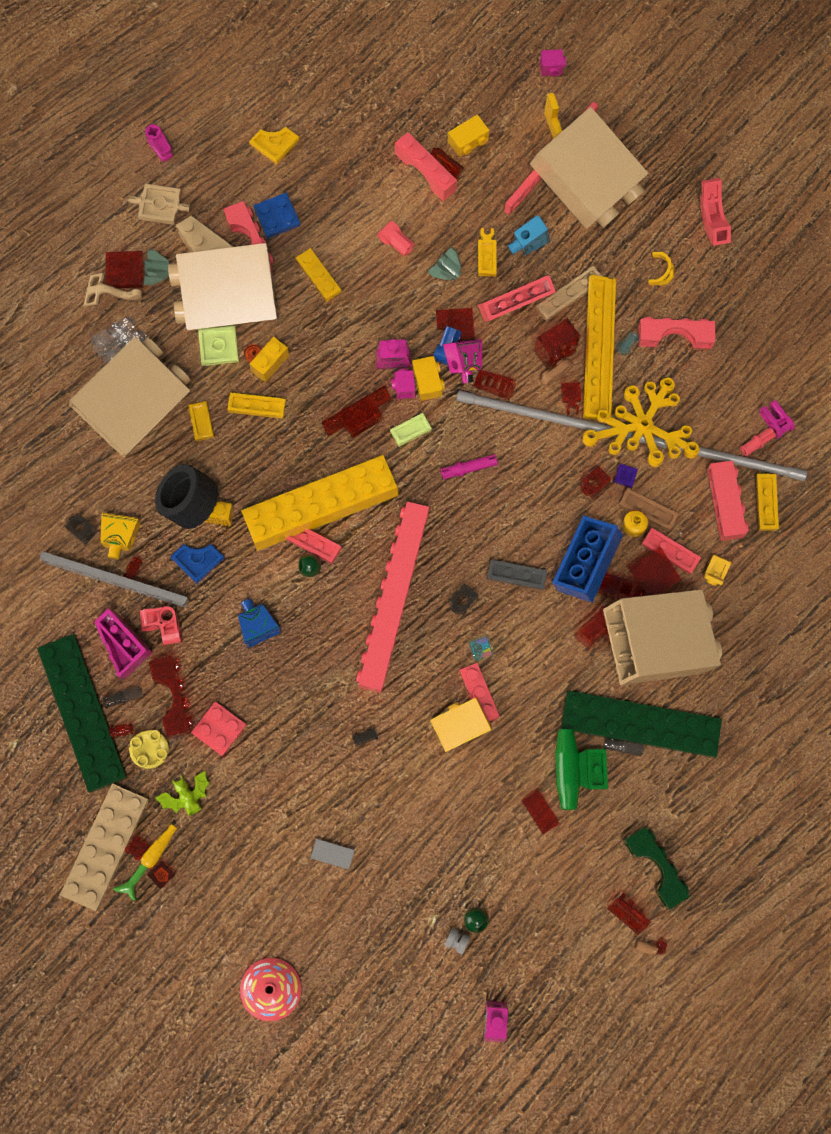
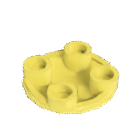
M157 730L142 731L131 739L129 752L131 759L136 765L141 768L151 769L158 767L165 761L169 747L167 740Z

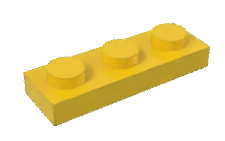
M311 248L295 257L299 266L326 302L341 293L340 287Z
M230 393L227 410L228 413L284 419L286 399Z
M757 474L758 530L777 531L779 529L776 474Z

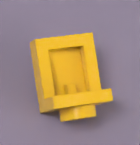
M713 554L704 574V578L707 579L706 582L717 586V584L723 585L731 561Z

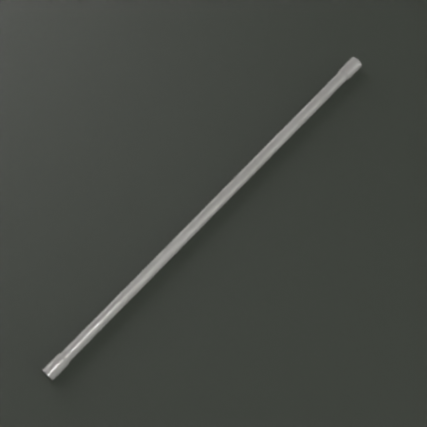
M461 390L458 391L456 401L467 404H476L584 430H594L597 432L615 428L478 396ZM629 432L625 439L629 440L632 438L635 432ZM642 435L639 442L647 444L644 435ZM653 436L657 447L668 449L664 439ZM699 447L700 450L697 455L722 462L733 461L735 465L783 475L800 481H805L807 476V470L781 466Z

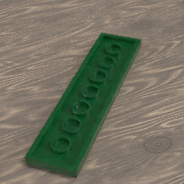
M75 634L38 647V653L88 793L127 779Z
M567 690L561 729H573L576 733L717 758L722 719Z

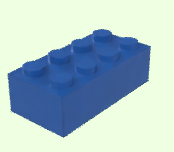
M583 515L552 582L559 592L593 603L623 537L619 527Z

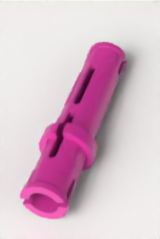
M492 454L464 463L457 462L456 465L440 468L441 476H443L442 479L445 480L456 476L463 477L464 474L498 466L497 458H495L496 455Z

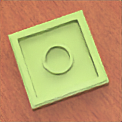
M235 326L198 329L202 366L239 362Z

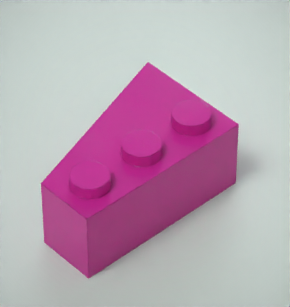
M108 608L94 622L103 644H105L108 650L109 658L114 664L118 678L126 679L153 653L115 610Z

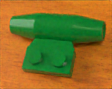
M558 730L555 766L556 787L561 810H577L580 786L587 790L608 789L606 749H587L579 753L574 730Z

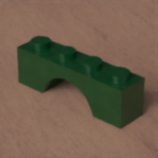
M644 827L623 840L633 858H648L657 865L661 873V883L656 894L666 910H670L689 898L688 892L690 890L684 881L680 882L675 866L672 863L669 864L666 860L667 854L661 846L658 847L655 843L656 837L654 833Z

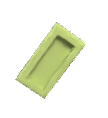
M421 413L390 429V432L398 447L430 432L432 428L424 414Z

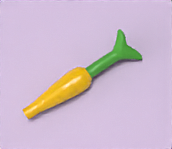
M171 824L143 854L141 858L142 864L130 880L125 884L114 887L113 890L120 893H128L130 899L135 901V885L148 868H152L158 862L177 827Z

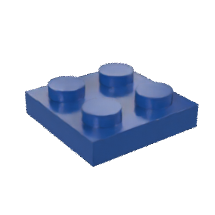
M287 192L253 205L267 239L300 226L299 219Z

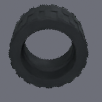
M181 464L170 470L163 477L161 483H159L155 494L156 510H158L160 515L182 528H196L207 520L214 511L218 498V486L212 478L189 464Z

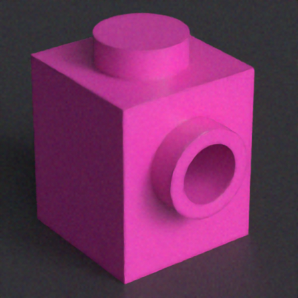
M541 50V76L562 75L563 68L567 65L566 56H563V50Z
M400 369L398 372H394L395 378L391 379L392 390H396V398H415L413 370Z

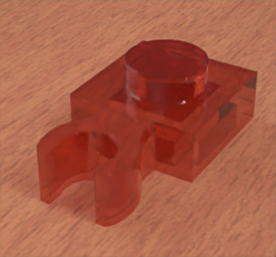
M580 382L561 383L562 403H568L567 415H570L571 408H574L576 415H578L579 406L576 402H581L582 400Z

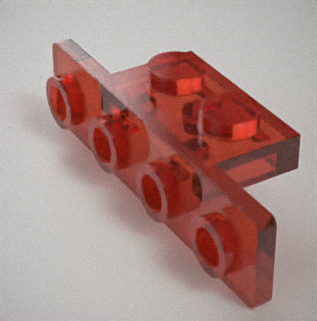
M382 386L323 421L322 426L326 435L330 436L345 428L349 435L354 438L384 420L378 407L391 400L387 387Z

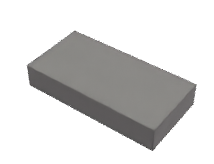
M316 839L311 859L349 870L355 850Z

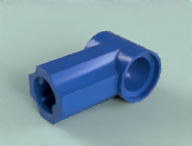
M446 327L442 340L436 347L433 355L435 361L448 365L443 344L459 342L461 331Z

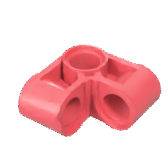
M165 606L139 611L142 631L160 629L163 645L182 642L179 617L171 607ZM167 613H172V619L165 621L164 616Z

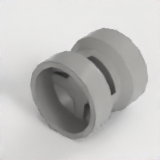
M452 927L444 946L454 948L457 953L462 955L471 936L467 934L462 935L457 929Z

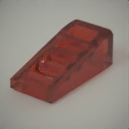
M479 370L473 387L510 400L516 383L513 378ZM484 377H487L485 384L482 385ZM491 380H494L492 386L489 387ZM501 382L499 389H496L498 383Z

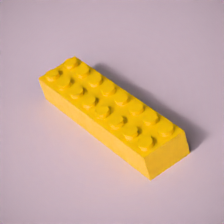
M384 455L241 511L255 547L259 551L285 541L289 536L293 537L303 533L306 529L313 530L397 497L398 487Z

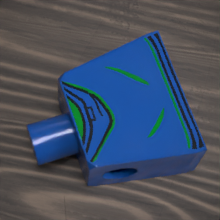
M247 599L241 603L245 612L239 614L238 619L247 648L281 633L279 626L263 604L255 607L252 599Z

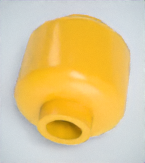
M639 510L628 512L622 522L623 531L631 537L641 536L648 526L647 516Z

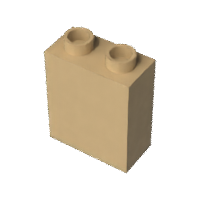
M592 107L588 108L540 150L530 163L533 169L586 229L596 221L602 228L611 222L619 214L614 205L620 199H623L630 205L645 191L639 182L649 174Z
M266 243L176 254L177 263L168 264L171 286L181 287L183 300L174 302L176 323H186L187 330L278 319L268 246Z
M134 337L69 401V406L123 458L190 392L186 387L191 381L187 374L175 364L168 369L159 360L163 355L162 350L149 338H146L141 343Z
M703 590L623 598L603 609L620 685L699 675L721 666L722 647L720 642L714 638L711 626L713 611L710 603L705 601Z

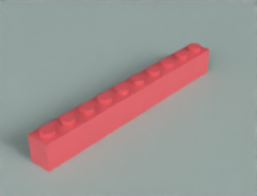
M407 502L406 507L401 509L400 518L403 519L401 525L397 524L395 536L398 537L396 543L393 542L391 546L392 560H388L386 565L387 579L383 578L381 590H383L382 597L378 596L376 608H379L378 613L373 615L371 626L374 627L372 634L368 633L366 644L369 645L368 651L363 652L361 663H364L362 671H358L356 682H359V688L382 693L429 514L428 506Z

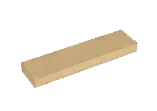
M593 265L536 305L535 309L546 322L588 293L590 275H602Z

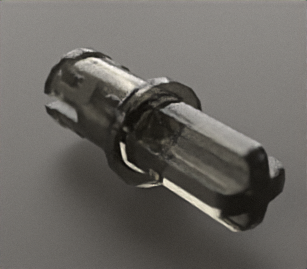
M136 686L124 691L120 689L118 693L102 697L103 702L111 700V702L104 704L105 708L108 709L119 704L125 705L126 702L140 698L143 694L140 686Z
M606 737L604 749L621 752V755L623 753L635 756L643 755V745L626 742V739L622 741Z

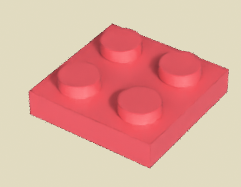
M214 702L191 733L223 757L247 725L220 704Z

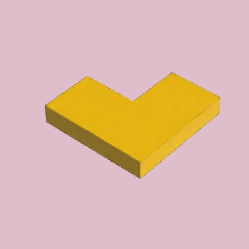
M550 93L547 94L544 114L554 139L562 132V128L558 120L559 105L555 94Z

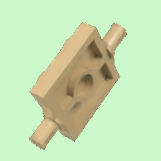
M145 184L140 197L130 195L128 199L129 203L139 204L138 218L145 221L175 225L176 215L179 210L190 212L191 209L190 204L180 203L181 189Z

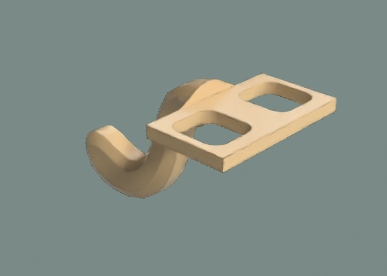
M103 273L90 275L84 306L97 305L99 296L103 293L126 300H139L142 298L143 292L139 289L123 291L103 284ZM99 277L98 284L92 286L94 278ZM96 294L95 300L91 303H88L90 295Z

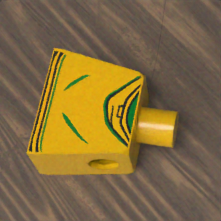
M102 513L101 544L109 548L108 558L119 560L121 550L130 551L141 526L138 518Z

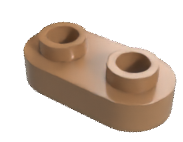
M561 359L554 369H548L541 375L542 379L540 382L544 387L550 386L573 368L574 364L570 359Z

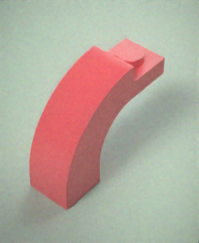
M720 178L703 180L700 207L707 237L713 246L731 243V225L727 222L722 207V180Z

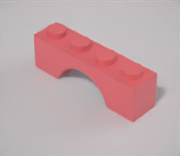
M409 132L395 142V154L406 165L416 167L428 181L431 190L443 202L457 191V180Z
M244 201L223 209L232 232L247 235L252 241L251 245L266 243L263 237H259V226L257 222L252 221L253 213L250 206L246 207ZM269 252L270 267L272 271V263H274L271 253Z
M646 317L641 319L638 325V346L657 347L663 337L670 334H679L686 337L693 348L712 349L715 344V321L708 319L694 321L689 318L673 320L672 318L654 319L653 317Z

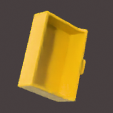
M478 697L462 705L457 702L448 707L449 711L430 720L445 752L493 729Z

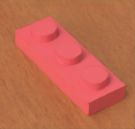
M651 528L641 544L690 575L701 559L700 556L654 528Z
M309 529L293 537L289 536L286 538L290 543L331 564L334 563L342 549L340 545Z
M478 663L460 669L459 672L470 699L479 698L489 722L499 718V713Z

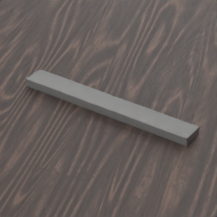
M43 551L40 555V559L45 564L188 608L190 601L185 596Z

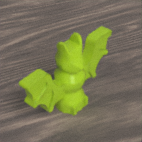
M206 771L195 776L194 791L188 789V784L181 775V780L177 782L172 780L176 792L179 793V799H175L165 792L155 798L156 801L161 803L163 809H172L176 814L181 808H185L188 816L197 813L202 809L197 801L200 798H206L205 790L210 785L206 779Z

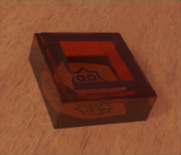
M163 861L147 874L160 890L176 876Z

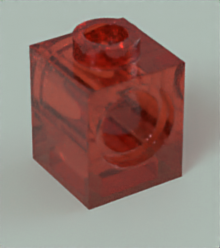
M598 466L581 481V491L586 496L594 499L610 484L611 478ZM590 481H597L599 486H591Z

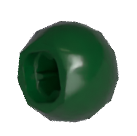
M304 554L299 559V572L308 578L315 577L321 570V561L314 554Z
M474 907L466 912L464 925L472 933H480L488 926L489 915L484 909Z

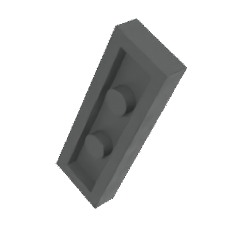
M491 560L487 580L544 590L547 570Z

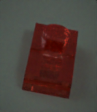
M433 148L431 155L458 182L464 167L454 160L451 155H447L443 149Z
M622 893L607 909L639 935L648 927L651 921L644 914L633 908L635 904L633 900L628 904L624 900L626 894Z

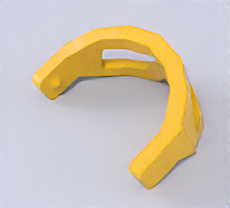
M652 252L654 258H662L668 263V269L663 276L658 279H651L648 283L649 285H666L674 278V265L667 254Z

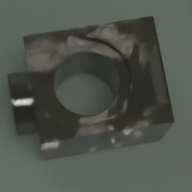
M79 513L71 516L65 526L68 532L85 546L98 532ZM84 525L82 531H76L77 526Z
M464 583L449 600L450 609L455 614H461L464 617L477 602L479 595ZM464 597L468 600V603L460 605L457 600Z

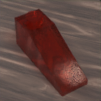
M606 573L597 593L618 601L623 598L641 597L646 592L638 582Z

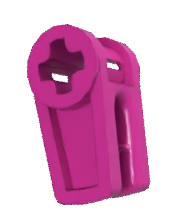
M151 124L147 126L145 135L148 144L162 162L168 161L173 157V154L163 132L158 125Z
M776 400L772 401L769 406L773 415L766 406L760 409L759 413L768 427L775 431V438L779 439L787 431L791 432L795 429L794 422Z

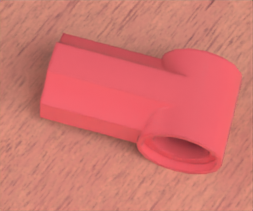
M389 221L377 233L379 239L384 244L391 245L404 257L415 246L393 221Z

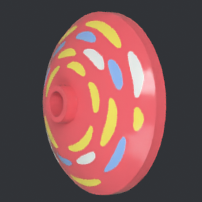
M266 958L255 962L245 972L240 985L243 1005L251 1015L264 1021H276L288 1016L296 1008L302 990L300 977L296 970L289 963L278 958ZM267 986L273 987V992L271 994H268L266 992Z

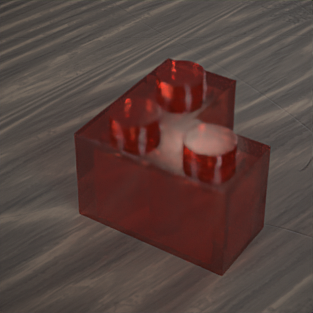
M604 606L588 620L574 637L588 650L601 637L611 645L603 612Z

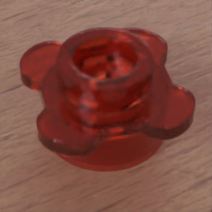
M135 836L132 838L131 844L126 846L125 852L133 855L134 859L139 861L149 849V844L142 842L140 837Z

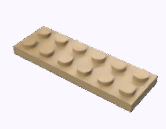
M115 784L111 785L60 896L98 911L149 799Z

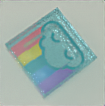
M487 636L468 643L475 661L493 655Z

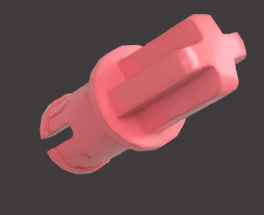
M768 428L758 436L754 435L752 440L740 446L743 455L747 457L758 448L762 449L764 444L776 437L775 431Z

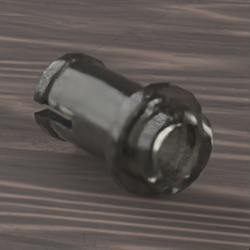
M372 727L360 733L355 732L352 735L355 746L361 747L364 743L378 739L375 728Z

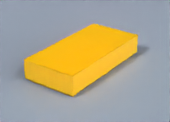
M207 401L188 405L195 440L201 441L214 438Z

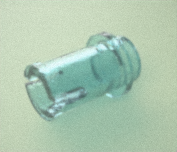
M630 331L626 338L618 343L617 351L622 355L629 354L633 345L639 340L638 335Z

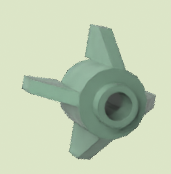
M451 246L441 255L428 273L435 278L449 281L451 279L456 280L462 273L460 271L462 266L457 251Z
M148 249L147 259L143 261L145 265L144 271L147 274L144 275L143 284L151 286L168 278L169 260L158 251Z

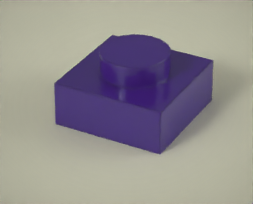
M619 464L614 483L632 489L638 469Z

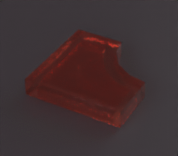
M472 308L436 310L437 330L445 331L448 326L462 332L459 342L475 340Z

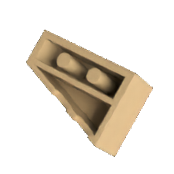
M192 216L176 224L178 234L190 252L233 247Z

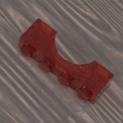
M172 656L149 661L153 681L156 684L165 685L170 688L173 695L172 708L162 718L166 737L170 740L192 734L191 728L194 727L192 717H188L186 709H189L187 697L183 698L182 690H185L183 680L178 677L177 672L180 671L178 660L174 661Z

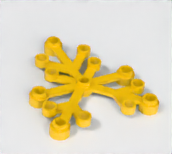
M671 378L661 380L659 385L660 391L657 395L654 382H647L645 384L644 391L648 394L651 402L646 415L639 401V389L636 386L627 387L624 392V398L632 403L636 416L628 413L626 407L622 405L616 407L615 416L620 419L623 418L632 424L626 425L609 416L608 411L602 409L598 412L597 420L615 428L597 432L587 430L582 438L586 446L592 447L596 445L598 439L618 435L615 442H612L609 446V453L617 455L628 433L636 431L633 437L628 440L627 449L635 451L638 448L642 435H644L650 451L648 463L653 467H659L662 464L664 455L657 449L652 434L665 440L669 450L668 455L672 459L679 457L681 453L680 448L683 449V454L689 459L697 457L700 450L696 442H686L680 439H687L691 436L692 428L685 425L681 430L668 433L653 424L652 418L658 408L677 406L680 401L679 395L671 394L675 387V383ZM671 394L669 398L664 399L666 395Z

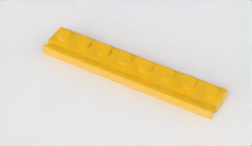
M590 275L588 280L583 418L597 420L598 412L602 409L607 410L609 416H611L616 298V279H608L609 277Z

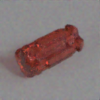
M132 557L133 561L129 562L125 569L126 573H123L125 578L133 580V575L135 576L139 570V564H142V560L137 557Z
M132 723L117 725L115 728L110 727L109 733L112 738L128 735V733L133 734L134 727Z

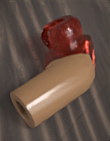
M639 940L636 949L649 955H663L668 945L661 940L657 941L656 946Z

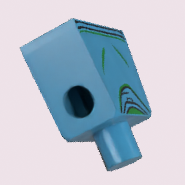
M539 215L514 232L515 241L507 246L512 254L522 250L524 255H527L549 243L548 229Z

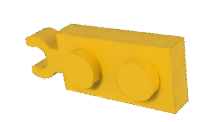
M481 228L480 237L482 240H478V276L496 277V240H492L494 229L491 228L490 234L486 235L484 228Z

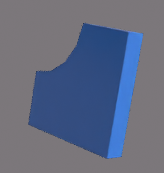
M183 544L170 556L196 584L203 580L225 559L212 544L200 549L190 548Z

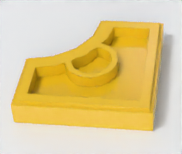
M287 127L277 132H266L260 129L249 143L277 165L297 144L300 137Z

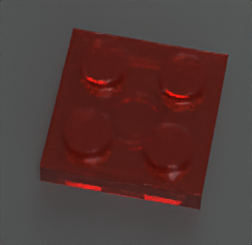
M143 251L106 252L105 284L118 289L143 288Z
M661 547L628 567L646 596L658 595L681 580V577Z

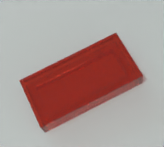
M539 790L521 800L542 835L560 824Z

